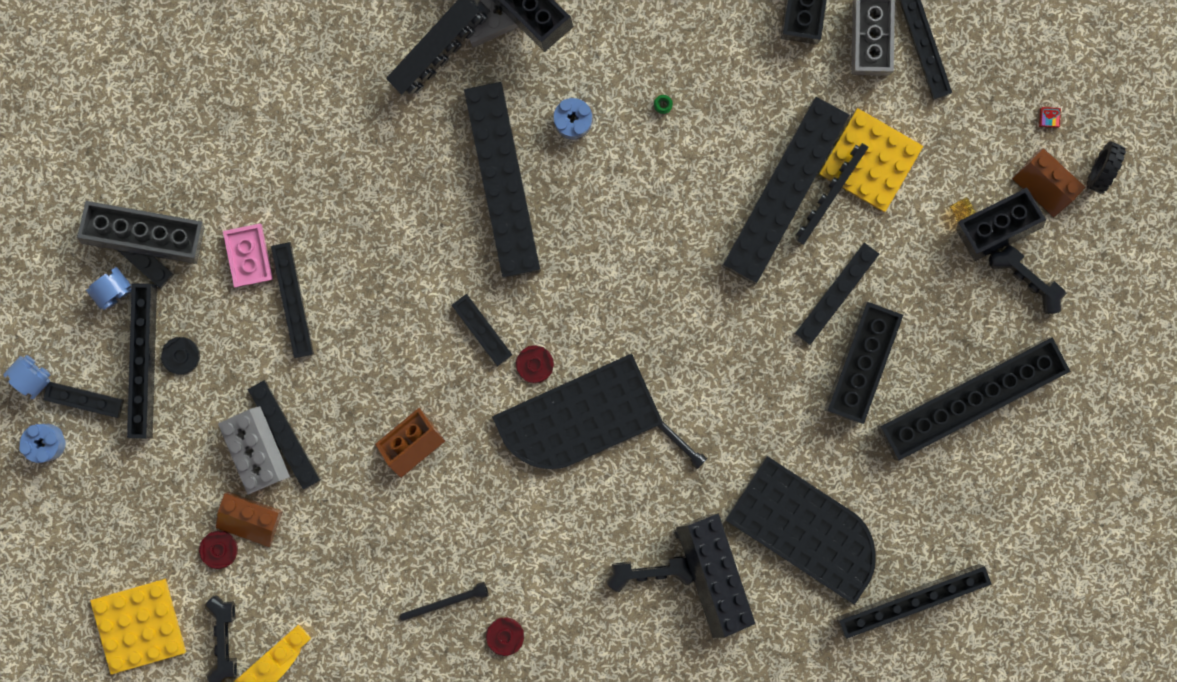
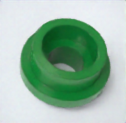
M659 95L654 101V109L660 114L669 113L673 107L672 99L667 95ZM660 102H666L667 106L665 108H661L659 105Z

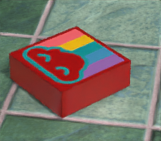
M1041 107L1039 127L1059 128L1061 108Z

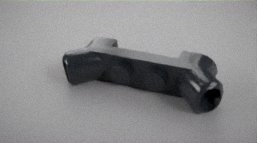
M1007 245L1002 252L991 253L989 256L990 267L992 269L1010 268L1014 272L1013 276L1019 281L1024 280L1028 284L1029 290L1042 296L1043 312L1045 314L1061 312V300L1067 294L1066 291L1055 281L1045 284L1020 262L1025 257L1013 246Z
M686 556L669 557V565L631 569V561L613 563V574L607 580V585L613 591L620 592L630 579L647 581L648 577H655L659 580L666 579L667 575H673L684 585H690L694 580Z
M215 595L204 605V608L216 619L214 637H217L214 654L217 656L218 663L207 674V680L209 682H224L226 679H236L237 658H229L228 622L236 620L234 601L224 602L218 595Z

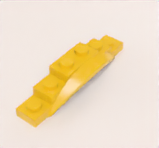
M298 624L234 682H277L293 664L301 651V647L311 637Z

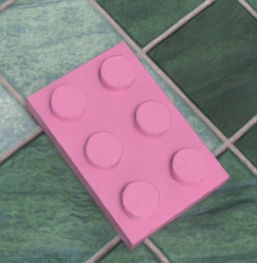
M262 224L223 231L235 288L273 280Z

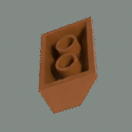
M1044 148L1038 150L1012 178L1022 189L1027 188L1034 200L1053 218L1072 203L1086 188Z
M418 408L375 443L388 466L402 478L442 445L445 440L424 412Z
M232 492L224 493L218 509L216 528L270 547L283 511Z

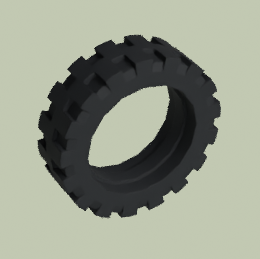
M1109 141L1103 147L1088 176V189L1100 194H1104L1109 189V186L1112 185L1114 178L1118 174V170L1122 166L1121 163L1124 161L1125 147Z

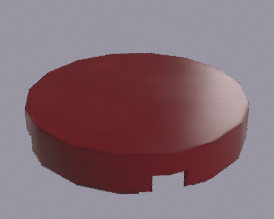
M537 345L528 346L523 349L516 360L518 374L530 383H540L548 379L554 368V361L550 352L544 347Z
M225 531L211 532L200 543V558L212 569L226 568L237 557V541L231 534Z
M502 617L493 621L486 633V640L490 650L501 656H508L518 652L524 641V630L520 623L509 617Z

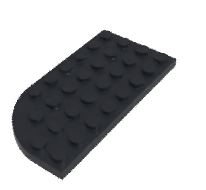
M632 353L492 416L507 449L521 461L543 469L568 467L663 424Z
M766 456L725 520L855 605L871 581L875 569L876 551L868 527L857 514Z

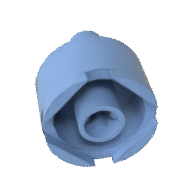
M577 98L561 101L554 112L556 130L561 136L570 140H576L585 136L592 126L590 107L584 101ZM572 115H575L576 119H578L574 120V123H571L569 119Z
M117 267L111 270L112 273L110 275L104 274L85 290L100 309L106 310L118 303L117 298L120 299L131 293L132 285Z
M26 355L25 357L19 356L3 376L6 377L8 375L10 378L8 382L25 396L29 393L32 395L30 399H35L50 382L48 377L51 374L43 367L39 369L35 365L34 359Z
M53 424L31 425L23 432L19 449L32 462H50L62 455L66 442L61 429Z

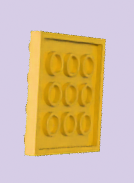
M857 108L818 175L830 182L834 177L838 178L841 174L839 169L844 161L849 162L852 155H850V152L854 146H859L861 143L865 144L869 148L842 188L885 213L924 146Z
M166 578L90 600L110 674L186 653Z

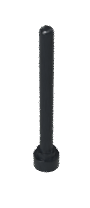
M664 422L657 426L691 458L690 461L696 469L708 459L703 454L696 453Z
M485 582L478 583L472 590L400 614L399 619L405 621L473 597H480L481 599L488 597L489 593Z

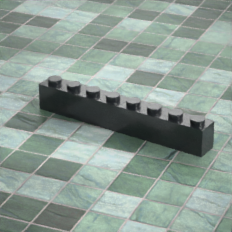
M132 283L127 438H153L157 285Z
M977 564L836 617L842 635L848 639L992 585L986 567Z

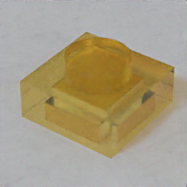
M968 197L949 206L957 222L976 213Z

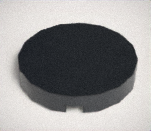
M175 337L163 346L161 361L169 372L185 375L192 372L198 366L200 351L197 344L191 339Z

